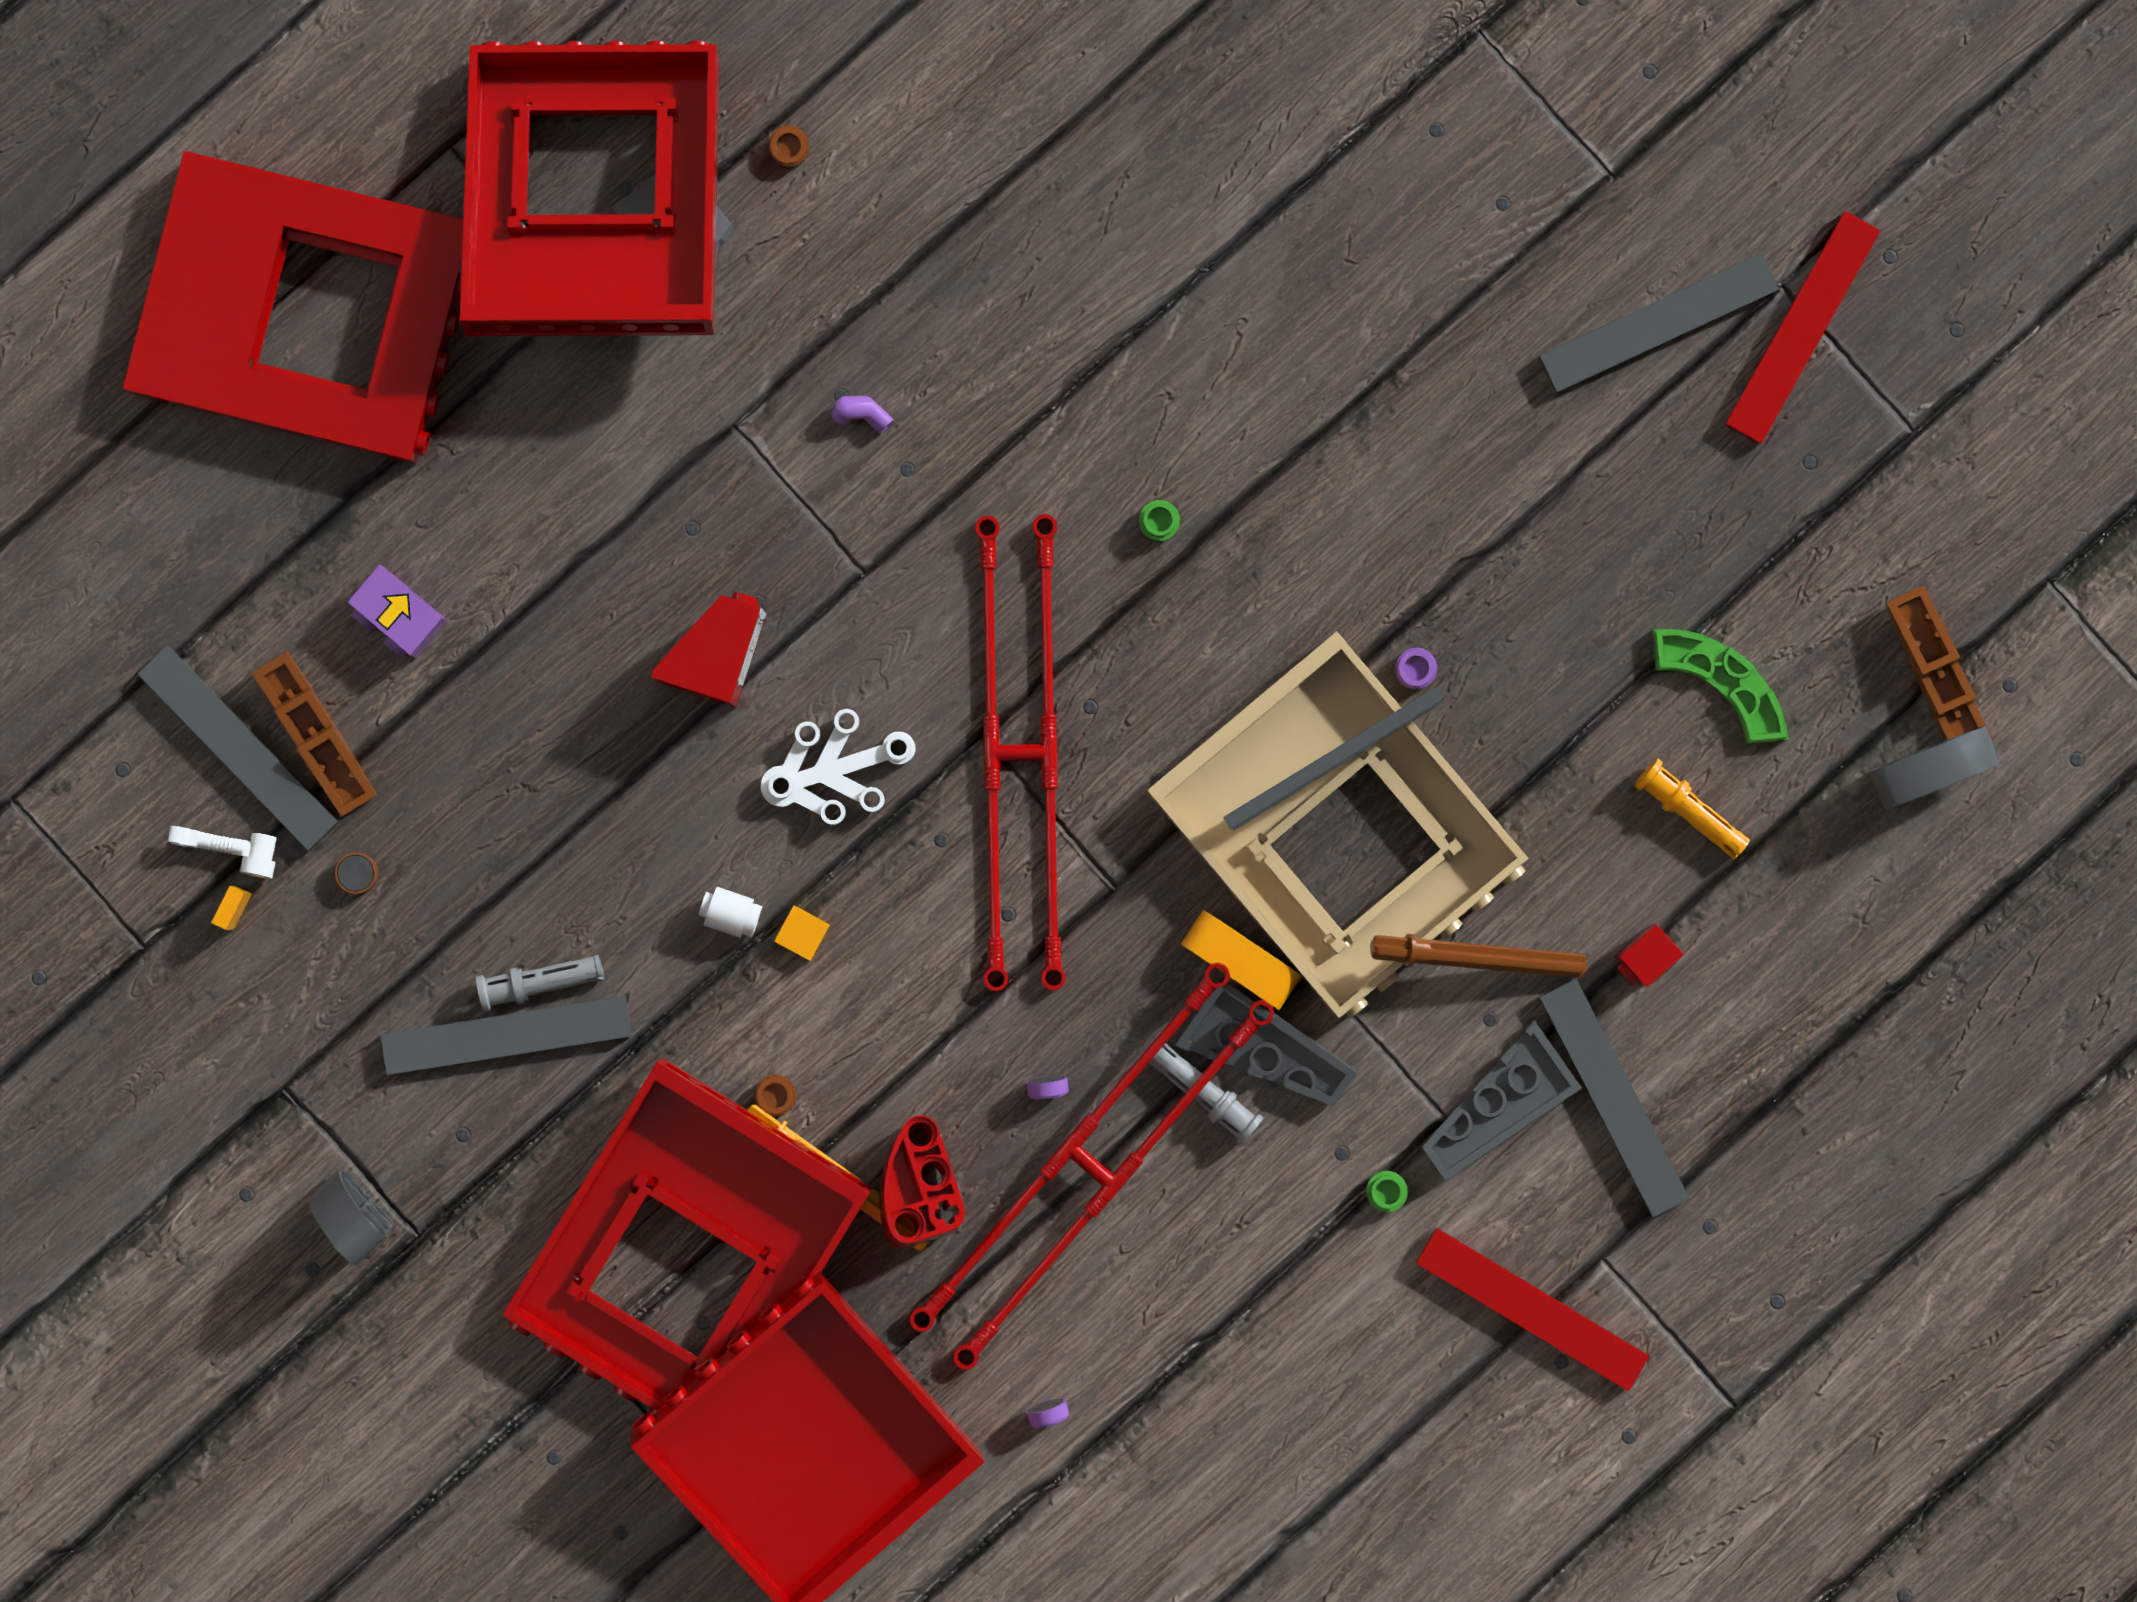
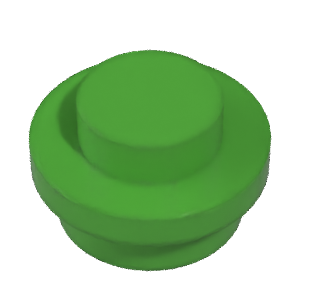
M1155 500L1144 506L1139 516V526L1142 533L1153 541L1170 539L1175 535L1180 525V516L1177 509L1171 503L1164 500Z
M1381 1171L1370 1178L1366 1187V1195L1369 1203L1375 1209L1381 1212H1393L1405 1203L1408 1189L1406 1182L1400 1175L1392 1171Z

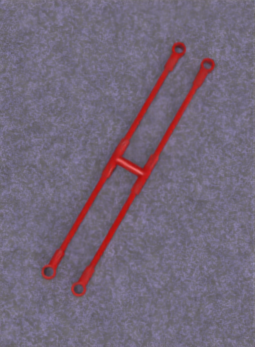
M1047 514L1039 515L1033 522V532L1037 537L1038 547L1037 567L1041 569L1043 715L1040 716L1041 744L1000 745L999 716H996L993 569H996L995 548L1000 526L996 518L986 515L979 518L975 525L976 534L980 538V569L983 570L986 716L983 717L984 790H987L990 903V938H987L988 970L984 974V983L992 991H1000L1008 984V974L1004 970L1003 959L1004 939L1000 938L998 790L1001 789L1000 761L1041 760L1042 789H1045L1048 937H1045V970L1042 973L1041 979L1046 988L1057 990L1064 985L1066 980L1061 962V937H1058L1055 789H1058L1057 716L1054 715L1051 607V568L1054 567L1053 537L1057 531V523L1052 516ZM1048 520L1051 522L1053 529L1049 534H1041L1037 530V525L1040 521ZM985 521H991L996 527L994 533L988 536L980 532V525ZM1050 970H1057L1062 976L1061 982L1056 986H1051L1046 982L1045 977ZM993 971H999L1004 976V982L999 987H993L988 981V976Z
M1215 962L1207 967L1205 977L1185 999L1186 1004L1093 1113L1091 1115L1087 1114L1075 1130L1070 1133L1048 1161L1040 1168L1041 1173L949 1281L942 1283L924 1305L918 1306L913 1310L910 1315V1324L913 1329L918 1332H925L931 1329L936 1315L955 1294L954 1289L1048 1180H1053L1070 1159L1102 1185L1092 1199L1084 1206L1085 1211L996 1315L990 1321H985L967 1343L957 1347L954 1353V1362L959 1368L968 1370L976 1365L979 1354L996 1333L999 1332L998 1327L1055 1260L1092 1217L1096 1218L1103 1211L1106 1205L1143 1164L1142 1159L1238 1048L1242 1049L1261 1026L1267 1025L1273 1019V1006L1266 1000L1255 1001L1250 1007L1249 1015L1229 1037L1230 1042L1135 1153L1131 1152L1113 1173L1081 1147L1091 1136V1133L1099 1126L1098 1121L1194 1010L1198 1011L1217 988L1227 984L1230 972L1225 964ZM1216 967L1223 969L1225 972L1224 980L1219 983L1212 981L1209 976L1210 971ZM1259 1005H1264L1269 1009L1270 1014L1265 1020H1258L1253 1014L1254 1009ZM918 1312L927 1313L930 1317V1323L924 1326L919 1325L915 1320V1315ZM970 1350L974 1355V1360L970 1363L962 1362L959 1358L960 1351Z

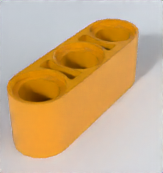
M1205 910L1200 913L1180 943L1209 964L1215 962L1225 964L1229 969V977L1262 1000L1268 1001L1278 1010L1281 1009L1302 977L1292 968ZM1216 967V969L1225 974L1223 969Z

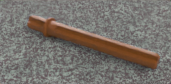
M1409 933L1405 937L1376 935L1370 943V954L1373 959L1402 962L1405 967H1411L1413 963L1575 978L1582 977L1587 970L1586 956L1581 953L1417 939L1413 934Z

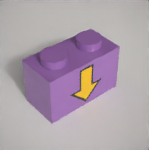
M380 564L348 601L356 609L351 616L369 631L376 626L386 634L387 637L383 643L401 658L406 652L410 656L417 658L448 622L440 613Z

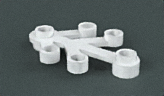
M842 709L834 718L835 728L815 767L799 771L809 747L817 744L820 739L819 728L812 722H803L795 730L796 740L783 766L772 767L764 774L761 781V791L764 798L772 805L785 807L796 802L821 815L826 823L836 825L845 818L846 810L843 804L837 800L825 801L807 791L804 787L822 783L860 802L866 811L877 812L885 803L884 794L878 788H866L843 775L884 761H890L895 765L906 764L915 755V743L907 733L893 732L885 738L883 745L838 759L849 735L859 727L858 715L851 709ZM844 714H851L855 719V723L850 729H843L839 725L840 717ZM804 727H812L816 733L815 738L810 742L802 741L800 738L801 730ZM902 740L906 743L907 749L903 755L896 756L891 752V745L894 741ZM779 778H784L789 783V789L783 794H778L774 790V782ZM876 792L880 796V802L876 807L871 808L865 804L864 798L867 793ZM833 804L839 806L841 810L840 817L836 820H829L825 815L826 808Z

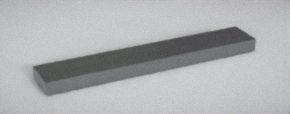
M1760 253L1543 353L1538 358L1555 394L1767 297L1777 292L1779 288L1763 254Z
M170 646L164 647L138 673L146 684L308 851H311L340 823Z
M1438 686L1227 814L1223 819L1230 830L1238 829L1444 702V696Z
M1574 978L1539 996L1538 998L1651 1217L1654 1218L1689 1200L1690 1198L1577 979Z
M626 996L386 1033L380 1034L386 1075L631 1037L632 1030Z

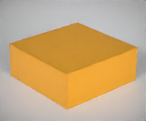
M229 886L211 923L225 930H234L252 893L238 886Z
M793 905L774 942L811 961L830 924Z

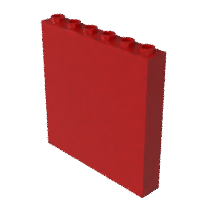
M818 1272L812 1278L805 1276L800 1279L790 1290L792 1295L780 1306L777 1303L769 1306L759 1316L758 1320L760 1323L747 1333L743 1330L735 1335L726 1346L728 1350L717 1360L710 1358L696 1370V1378L686 1387L679 1385L670 1391L663 1400L665 1405L653 1415L648 1412L641 1416L631 1428L633 1432L630 1434L631 1448L773 1602H823L984 1463L979 1448L826 1278Z

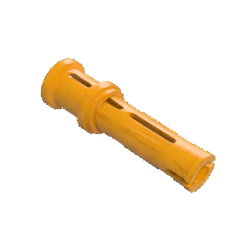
M1656 758L1640 775L1634 786L1638 790L1644 788L1662 803L1661 808L1665 812H1676L1734 860L1746 848L1750 839L1699 800L1697 796L1690 792L1692 788L1686 780L1679 781L1662 767L1663 762Z

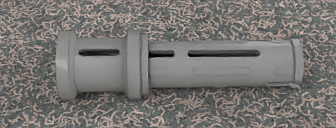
M598 954L576 961L564 962L524 972L516 967L511 968L508 974L485 978L483 975L476 976V985L482 1010L486 1012L490 1011L491 1006L512 1001H516L517 1004L525 1003L528 1000V996L539 993L551 992L589 982L603 981L604 974Z
M1166 1043L1149 1062L1151 1066L1164 1074L1185 1093L1202 1075L1200 1071L1179 1056ZM1209 1081L1194 1100L1209 1112L1207 1116L1213 1124L1216 1122L1220 1123L1237 1137L1236 1143L1241 1146L1264 1117L1260 1114L1254 1115L1236 1100L1237 1095L1233 1091L1225 1093Z

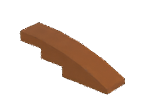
M1924 585L1886 602V607L1903 650L1944 740L1985 726L1986 724L1975 704L1976 696L1958 662L1960 656Z
M285 650L252 671L253 677L273 705L275 714L297 745L298 752L341 817L377 796L351 749L289 651Z

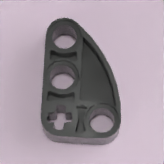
M1985 725L1878 766L1868 773L1883 810H1888L2000 765L2001 762Z
M338 1169L308 1199L312 1214L329 1241L353 1265H357L388 1235L394 1225L386 1213L342 1169Z

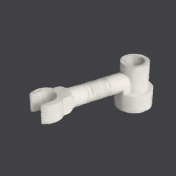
M178 826L170 827L167 842H171L173 845L216 850V852L220 851L243 856L240 873L265 879L273 878L275 862L272 861L276 843V837L252 833L251 840L247 841Z

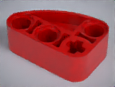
M924 1115L910 1118L897 1134L886 1158L880 1182L879 1206L884 1235L892 1246L900 1249L910 1248L947 1236L961 1225L965 1217V1207L939 1128L935 1121ZM913 1127L922 1128L928 1135L927 1145H914L908 1137L909 1129ZM925 1166L935 1167L941 1174L940 1184L932 1186L925 1183L921 1177L922 1168ZM939 1206H942L945 1212L951 1211L953 1213V1217L948 1221L949 1224H946L944 1219L937 1220L935 1214L940 1210ZM904 1217L911 1220L915 1226L914 1236L908 1238L900 1236L895 1229L896 1219Z

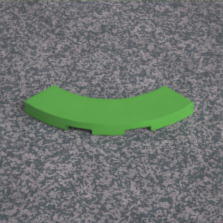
M1676 629L1651 630L1656 671L1685 673L1699 678L1715 688L1725 697L1737 714L1746 744L1789 739L1784 715L1773 690L1769 688L1766 681L1755 669L1756 667L1744 656L1731 647H1727L1703 634Z

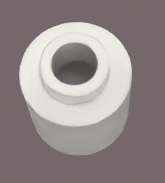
M716 887L714 894L706 892L699 915L705 917L704 926L739 938L742 935L753 937L763 906L754 904V899Z

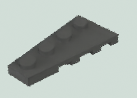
M1228 981L1223 987L1217 988L1204 1002L1175 1046L1202 1054L1214 1061L1230 1042L1229 1037L1240 1027V1024L1249 1015L1251 1005L1257 1000ZM1259 1005L1254 1009L1253 1014L1256 1019L1265 1020L1270 1012L1264 1005ZM1274 1013L1270 1023L1261 1026L1242 1049L1238 1048L1225 1063L1246 1071L1247 1074L1283 1085L1284 1088L1331 1106L1337 1103L1358 1072V1070L1276 1013Z
M1534 1020L1525 1030L1524 1034L1509 1048L1500 1061L1422 1146V1149L1446 1183L1581 1091L1582 1087Z

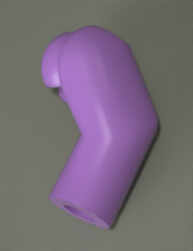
M843 396L836 400L835 406L831 410V417L837 424L847 425L851 420L865 419L880 435L894 422V419L869 396Z

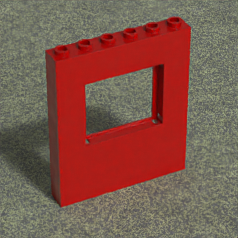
M488 41L481 45H470L460 323L465 336L714 335L719 57L716 44H708L704 41H690L686 44H667L662 41H649L645 45H627L621 41H609L604 45H586L579 41H569L563 45H545L541 42L529 41L522 45H504L500 42ZM530 115H657L655 214L527 215ZM521 221H528V226H522ZM653 221H661V225L656 226L653 224Z
M183 151L123 390L132 395L417 465L419 455L425 456L430 441V433L425 432L429 416L434 417L439 406L440 393L435 392L439 376L445 377L449 367L450 353L445 352L449 336H456L460 322V313L455 311L459 297H461L463 219ZM283 233H285L284 240H282ZM290 241L398 267L367 389L259 363ZM252 359L253 362H252V366L250 367L249 364H250V360Z
M661 1058L651 1070L502 1315L510 1320L508 1325L524 1336H530L532 1333L545 1341L543 1346L550 1353L560 1358H565L567 1355L579 1362L578 1368L584 1374L596 1380H600L603 1377L615 1385L614 1391L618 1395L631 1402H635L636 1399L640 1400L650 1407L649 1412L653 1415L665 1405L663 1400L670 1391L679 1385L686 1387L696 1378V1370L705 1361L710 1359V1357L717 1360L728 1350L726 1348L727 1344L735 1335L743 1330L747 1333L760 1323L758 1320L759 1316L774 1303L780 1306L792 1295L790 1290L800 1279L805 1276L812 1278L818 1272H822L873 1187L778 1130L671 1062ZM646 1185H649V1186H651V1187L654 1188V1189L651 1190V1189L648 1188ZM647 1195L652 1196L757 1262L699 1357L590 1290ZM759 1254L762 1255V1256H764V1257L766 1258V1260H764L763 1258H761V1257L759 1256Z

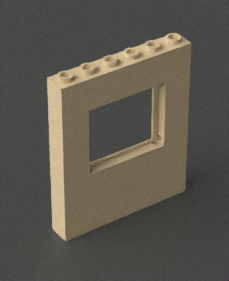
M1337 631L1149 788L1147 793L1335 1017L1340 1018L1346 1014L1351 1019L1368 1004L1364 999L1366 995L1376 987L1380 992H1383L1400 977L1395 971L1403 965L1402 962L1375 960L1371 957L1370 943L1374 936L1405 937L1409 933L1413 934L1417 939L1433 940L1440 934L1443 939H1446L1463 924L1458 918L1471 908L1476 913L1494 898L1490 891L1500 882L1509 886L1525 872L1521 865L1529 858L1413 721L1238 829L1230 830L1223 819L1224 816L1401 709L1400 705ZM1368 763L1440 850L1348 928L1342 931L1270 844Z

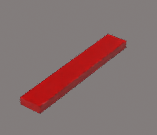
M1847 211L1842 213L1724 426L1758 445L1762 444L1881 230Z
M1437 1227L1415 1261L1416 1264L1627 1391L1631 1389L1650 1357L1648 1354Z

